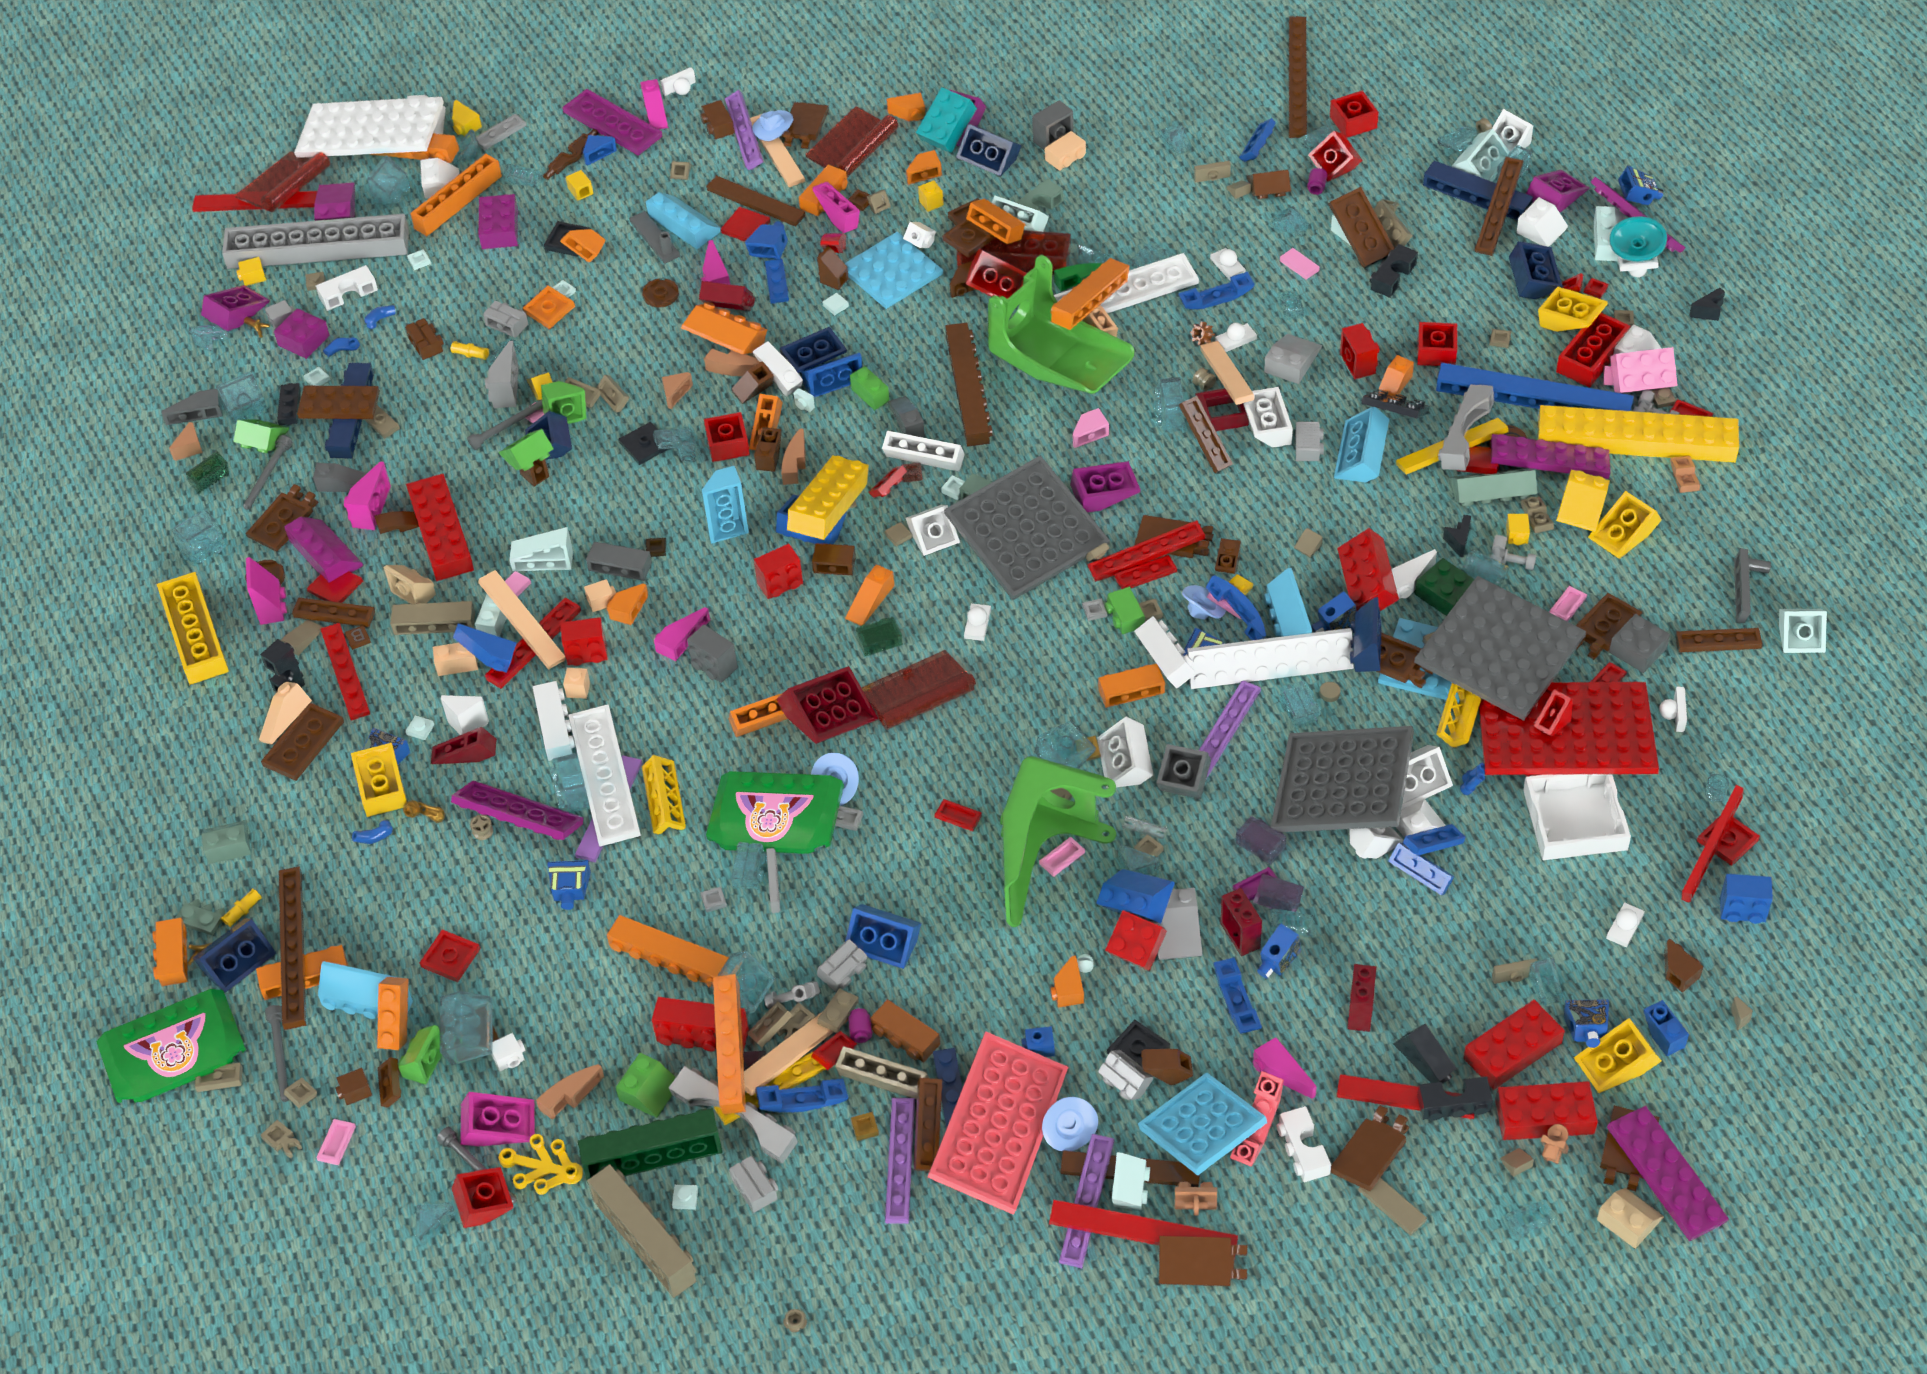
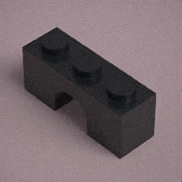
M1398 244L1394 250L1389 252L1388 258L1381 262L1376 273H1372L1370 277L1371 290L1391 298L1400 283V274L1397 272L1409 275L1417 265L1418 252Z
M279 639L260 654L264 666L275 673L269 679L272 688L277 693L278 688L286 682L297 683L302 688L305 683L303 673L298 666L299 662L294 655L295 650L289 643H284Z
M1487 1076L1464 1079L1463 1094L1460 1096L1448 1095L1443 1089L1442 1082L1419 1084L1417 1098L1422 1119L1439 1120L1443 1117L1451 1116L1459 1118L1468 1114L1483 1115L1491 1112L1493 1099Z

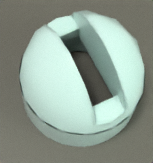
M1082 954L1077 958L1080 972L1087 973L1093 969L1094 961L1090 955Z

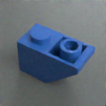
M1663 1000L1644 1009L1643 1012L1652 1038L1666 1057L1686 1047L1689 1034Z

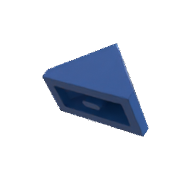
M588 135L583 151L585 164L588 166L617 151L615 138Z

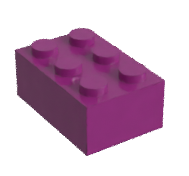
M515 194L479 197L478 235L482 249L518 246V206Z

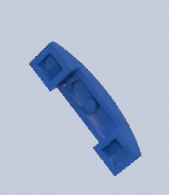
M1245 272L1230 277L1229 283L1198 292L1196 288L1178 293V296L1186 309H1204L1232 301L1255 287V284L1249 273Z
M1215 575L1212 576L1206 589L1218 602L1225 599L1247 624L1248 627L1244 633L1251 641L1264 639L1266 636L1264 624L1250 600L1229 582Z
M1235 957L1213 962L1222 995L1238 1032L1242 1034L1262 1029L1256 1010L1252 1008L1242 983L1241 972Z
M844 1079L821 1081L820 1086L779 1090L778 1085L756 1087L755 1089L760 1109L771 1112H804L848 1100Z

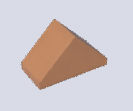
M686 372L662 377L668 408L672 409L693 386L691 373Z
M192 422L187 424L169 447L173 460L177 461L203 453Z

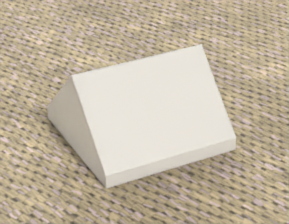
M1503 109L1493 129L1511 155L1516 157L1531 144L1533 125Z
M441 695L447 721L460 735L488 724L489 719L482 697Z

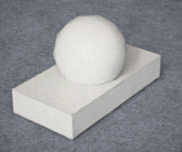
M690 67L662 79L663 94L666 96L676 92L679 95H686L690 91L691 84L696 83L694 70Z
M1224 248L1210 255V259L1229 280L1232 276L1246 272V269L1237 261L1236 252L1231 249Z
M1618 256L1620 272L1629 271L1633 277H1642L1646 274L1647 269L1658 268L1657 256L1646 261H1629Z
M1232 323L1228 327L1227 332L1215 337V341H1219L1225 352L1256 340L1257 334L1248 323L1244 325Z
M971 604L967 614L964 639L984 641L991 606Z
M1676 687L1674 700H1664L1659 706V712L1663 718L1668 720L1675 719L1676 732L1685 731L1687 722L1684 687Z
M1624 903L1620 912L1616 915V919L1606 939L1627 948L1645 911Z

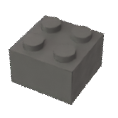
M1059 100L1033 115V142L1045 151V147L1070 131L1074 133L1073 110Z
M1635 614L1612 638L1609 653L1644 673L1667 649L1670 634Z
M702 625L687 639L692 666L696 670L701 669L711 680L716 679L722 683L738 668L734 644L706 625Z
M1167 744L1156 782L1158 788L1161 791L1201 799L1211 763L1208 752Z

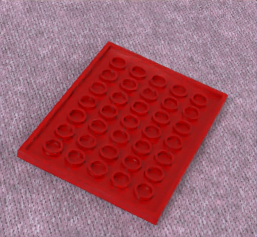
M1552 682L1525 720L1481 698L1479 716L1485 775L1659 773L1646 682ZM1556 689L1573 699L1572 716L1570 723L1553 736H1550L1536 728L1534 724L1552 692Z

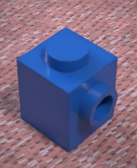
M1052 1026L1025 1029V1038L1021 1039L1023 1048L1044 1057L1055 1056Z

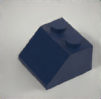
M548 411L525 429L526 435L540 429L545 433L554 448L548 452L550 456L545 460L562 457L572 449L566 416Z

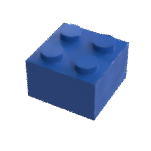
M1726 874L1720 895L1721 919H1726L1729 922H1738L1739 920L1750 921L1753 924L1766 922L1773 900L1772 878Z

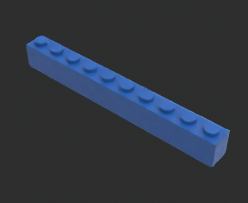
M1441 363L1436 391L1464 396L1470 384L1493 386L1494 401L1540 409V405L1631 411L1634 397L1633 395Z

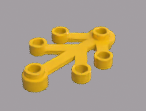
M540 1134L532 1135L530 1144L536 1150L541 1160L517 1155L510 1148L503 1149L498 1157L501 1166L505 1168L520 1165L536 1169L526 1175L523 1173L516 1174L513 1177V1183L517 1189H524L527 1184L535 1181V1191L540 1195L546 1194L549 1189L564 1182L575 1184L583 1177L582 1167L578 1163L570 1161L565 1151V1144L560 1139H556L551 1143V1149L555 1155H558L562 1166L553 1164L544 1147V1139ZM540 1140V1143L534 1144V1141ZM558 1145L562 1146L560 1149H554ZM511 1154L509 1158H504L505 1155ZM570 1170L575 1171L573 1174H567ZM550 1173L556 1174V1176L547 1181L539 1179ZM519 1179L524 1180L522 1183H517ZM542 1184L545 1185L542 1189L538 1188Z

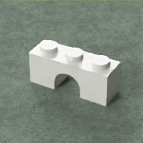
M366 265L316 285L318 296L327 311L344 304L342 295L345 292L356 291L363 297L378 290L375 278Z
M1306 1106L1281 1113L1277 1130L1280 1137H1285L1286 1152L1289 1157L1293 1156L1294 1158L1293 1166L1296 1175H1301L1303 1182L1330 1175L1331 1163L1323 1145L1308 1147L1302 1143L1303 1139L1313 1136L1314 1124Z

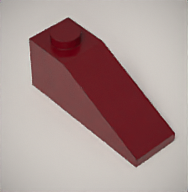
M483 727L476 728L433 746L431 764L481 762L496 755L497 739Z

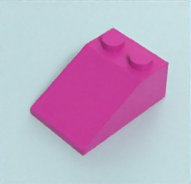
M380 461L350 489L348 496L344 499V507L347 509L348 520L351 521L352 528L375 530L377 526L374 515L381 514L391 488L384 462Z
M247 557V590L260 625L284 621V614L287 613L286 602H283V599L286 598L285 587H281L279 579L253 559Z
M468 1092L461 1103V1145L481 1147L530 1142L531 1136L535 1134L533 1099Z

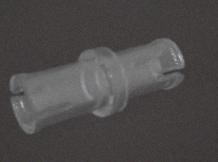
M1126 815L1124 821L1131 822L1132 825L1123 823V829L1138 832L1144 837L1148 834L1149 836L1164 840L1165 835L1157 831L1166 833L1167 827L1150 823L1147 819L1143 821Z

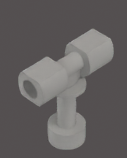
M1643 390L1638 401V407L1633 409V412L1680 415V412L1674 410L1668 413L1653 408L1654 404L1652 402L1655 394L1649 390Z
M1495 536L1492 546L1493 555L1489 558L1487 573L1499 575L1501 564L1505 565L1506 561L1526 565L1525 569L1528 570L1534 569L1535 554L1528 553V557L1509 554V549H1505L1507 537Z
M810 981L798 986L794 985L792 991L779 995L775 991L766 993L764 1001L767 1009L770 1010L777 1001L783 1003L794 999L797 1002H801L820 994V988L817 981Z

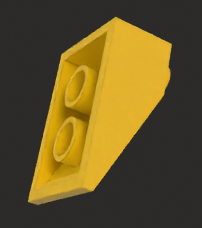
M1557 287L1538 309L1540 327L1556 332L1587 328L1607 306L1608 301Z
M1571 469L1556 521L1595 532L1610 480Z
M1625 491L1597 525L1596 531H1592L1588 538L1620 559L1647 538L1660 523L1661 518L1656 510Z
M392 743L351 753L366 816L370 817L403 808L407 799Z
M1630 1018L1600 1038L1599 1046L1595 1048L1588 1047L1574 1057L1598 1093L1643 1075L1662 1061Z

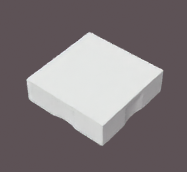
M1612 774L1536 775L1525 778L1523 791L1542 860L1628 850L1631 835L1624 812L1618 802L1617 789Z

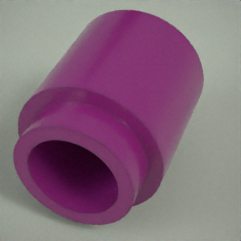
M1314 168L1310 171L1307 188L1311 194L1319 195L1325 190L1327 172L1324 169Z
M862 1008L852 1010L848 1017L850 1038L857 1043H865L872 1037L870 1015L867 1010Z

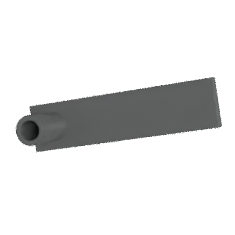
M645 211L629 218L633 227L664 264L680 257L679 251L671 243L670 233L667 231L662 232Z
M1743 548L1739 549L1734 559L1736 623H1745L1751 613L1749 570L1768 574L1771 568V562L1749 558L1748 549Z

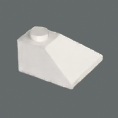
M1423 799L1401 810L1399 827L1396 828L1405 838V836L1446 825L1428 802Z
M1392 827L1350 829V844L1356 850V854L1364 859H1377L1396 848L1398 843H1403L1404 841Z

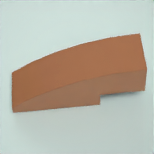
M711 349L704 358L707 371L742 377L749 369L760 363L755 357L746 354L742 355L733 350L726 354Z
M804 429L797 431L785 451L781 472L783 485L798 484V469H806Z
M597 1064L575 1072L557 1082L536 1100L539 1111L553 1120L567 1104L575 1108L604 1078L602 1067Z

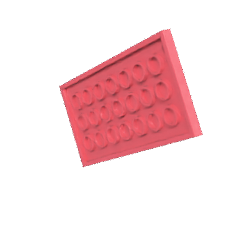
M985 1031L928 1178L1014 1215L1043 1138L1042 1123L1044 1116L1057 1100L1068 1067Z

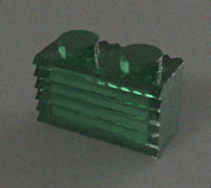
M216 451L186 472L187 481L197 493H201L204 489L217 483V480L220 481V478L229 474V467L227 461Z
M894 617L883 618L879 622L864 624L856 628L857 641L864 657L903 645L902 634Z

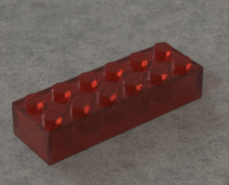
M1023 230L1021 240L1006 244L994 236V239L982 247L981 250L1026 273H1029L1035 267L1036 258L1039 255H1044L1051 261L1053 267L1052 274L1054 275V270L1069 265L1071 234ZM957 250V267L973 261L976 253L968 258Z

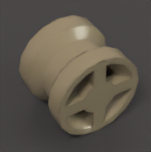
M1205 368L1197 370L1192 378V383L1200 386L1201 390L1205 392L1213 387L1216 382V376L1211 373L1209 374Z
M477 815L471 820L470 827L474 838L486 840L492 836L493 827L488 816Z

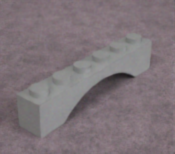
M1470 384L1468 391L1464 393L1463 402L1459 404L1458 414H1455L1453 425L1449 427L1448 437L1444 438L1443 448L1439 450L1438 459L1442 463V469L1466 470L1470 460L1469 443L1464 438V435L1475 421L1490 413L1494 404L1493 386Z
M684 1066L669 1087L672 1095L690 1107L703 1105L720 1108L718 1082L713 1079L708 1081L703 1078L704 1075L695 1068L690 1070ZM750 1102L746 1103V1112L735 1113L755 1131L763 1152L780 1163L786 1160L798 1143L793 1129L787 1125L783 1127L776 1123L777 1120L767 1113L762 1115L758 1112V1108Z

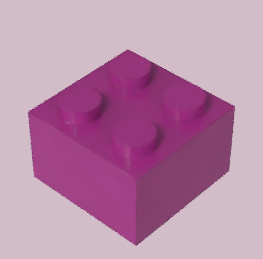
M298 308L274 330L278 346L305 359L330 336L326 321Z

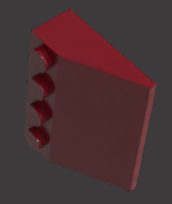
M849 666L790 687L776 699L785 716L815 744L878 720L875 711Z

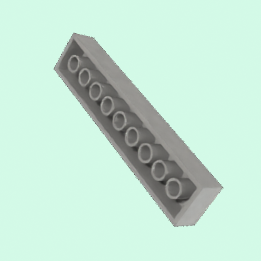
M405 214L225 228L222 254L227 269L239 268L238 262L256 257L260 258L262 266L408 255L409 227Z

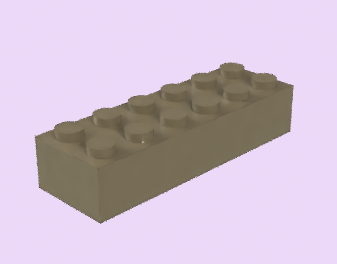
M608 1165L587 1180L593 1202L671 1296L675 1298L697 1282L694 1274L697 1271L692 1264L694 1260L687 1250L682 1251L679 1247L680 1243L673 1233L669 1235L666 1232L665 1224L659 1217L655 1218L652 1215L653 1211L646 1201L642 1203L639 1200L638 1192L632 1185L628 1186L625 1183L626 1179L620 1170L615 1171L611 1165Z

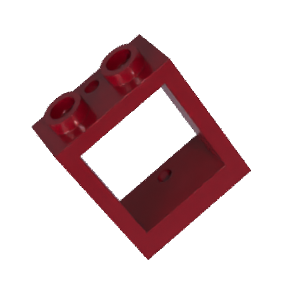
M702 281L699 300L703 303H712L718 308L751 311V307L755 303V296L745 286Z
M1225 388L1195 393L1215 431L1249 426V419L1243 403L1237 405L1239 413L1211 418L1208 407L1235 403Z
M1242 888L1222 895L1220 924L1240 956L1242 957L1260 949L1262 919Z
M1354 964L1348 1018L1349 1030L1370 1032L1377 966Z

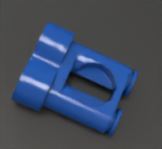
M1480 763L1473 770H1468L1463 774V784L1460 786V790L1464 795L1471 794L1475 787L1485 779V763Z

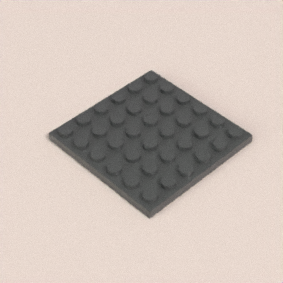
M1041 455L944 509L946 517L1012 600L1086 558L1087 553L1103 543H1107V545L1110 543L1108 537Z
M1477 576L1415 657L1414 663L1510 714L1525 720L1586 635V631Z
M1413 726L1289 733L1271 822L1272 832L1399 827L1414 736Z

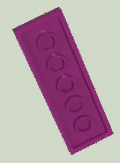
M585 89L563 106L565 114L591 129H597L603 136L614 137L615 143L638 156L663 137L662 131L589 89Z
M1594 177L1591 181L1596 186L1594 190L1605 197L1608 202L1616 206L1627 217H1647L1597 177ZM1667 233L1665 247L1672 252L1676 250L1681 253L1686 247Z
M1492 434L1491 463L1570 474L1572 469L1583 471L1589 475L1600 476L1604 479H1609L1610 477L1609 449L1571 445L1563 442H1549L1541 439L1512 437L1504 434Z
M473 780L455 792L451 797V803L457 804L461 808L475 810L479 814L495 817L499 821L513 823L517 827L531 829L535 833L552 836L556 840H564L583 825L584 817Z
M1647 1106L1639 1108L1608 1124L1607 1128L1689 1242L1729 1220Z

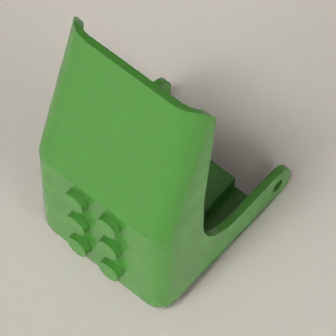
M1039 255L1036 258L1035 267L1024 276L1023 286L1008 299L1003 296L1000 298L992 296L989 299V351L1036 380L1095 394L1129 364L1134 357V348L1131 344L1084 321H1080L1071 330L1052 323L1051 308L1053 304L1057 303L1052 292L1053 267L1051 261L1046 256ZM1020 304L1014 316L1009 320L1015 308Z
M1035 756L1024 758L1000 819V824L1003 825L1001 837H1003L1006 921L1011 927H1017L1022 922L1032 869L1040 847L1047 839L1058 834H1073L1106 844L1115 840L1116 830L1112 826L1099 822V811L1096 810V796L1107 798L1116 792V784L1112 779ZM1103 786H1108L1109 788H1108V789H1103L1102 787H1103ZM1064 788L1073 796L1075 802L1059 797L1052 793L1051 790ZM1103 832H1108L1109 835H1108V836H1103L1102 833H1103Z

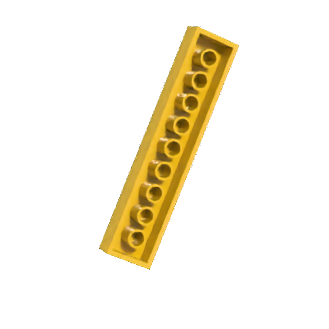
M1540 405L1537 440L1563 442L1565 444L1594 448L1601 447L1609 449V454L1665 458L1690 456L1693 460L1736 463L1739 450L1738 419Z

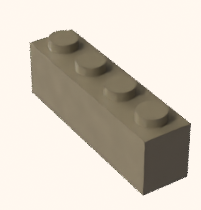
M472 601L392 605L390 624L394 635L455 632L458 623L474 628L475 610Z
M844 1046L835 1066L840 1076L909 1098H915L916 1100L918 1079L920 1077L929 1078L927 1072Z

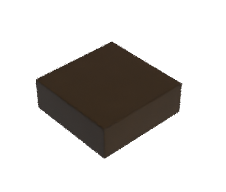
M666 538L646 539V551L650 552L651 557L666 556Z

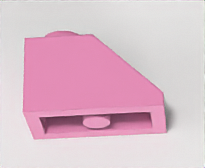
M1099 408L1081 415L1073 432L1074 448L1109 436V423Z

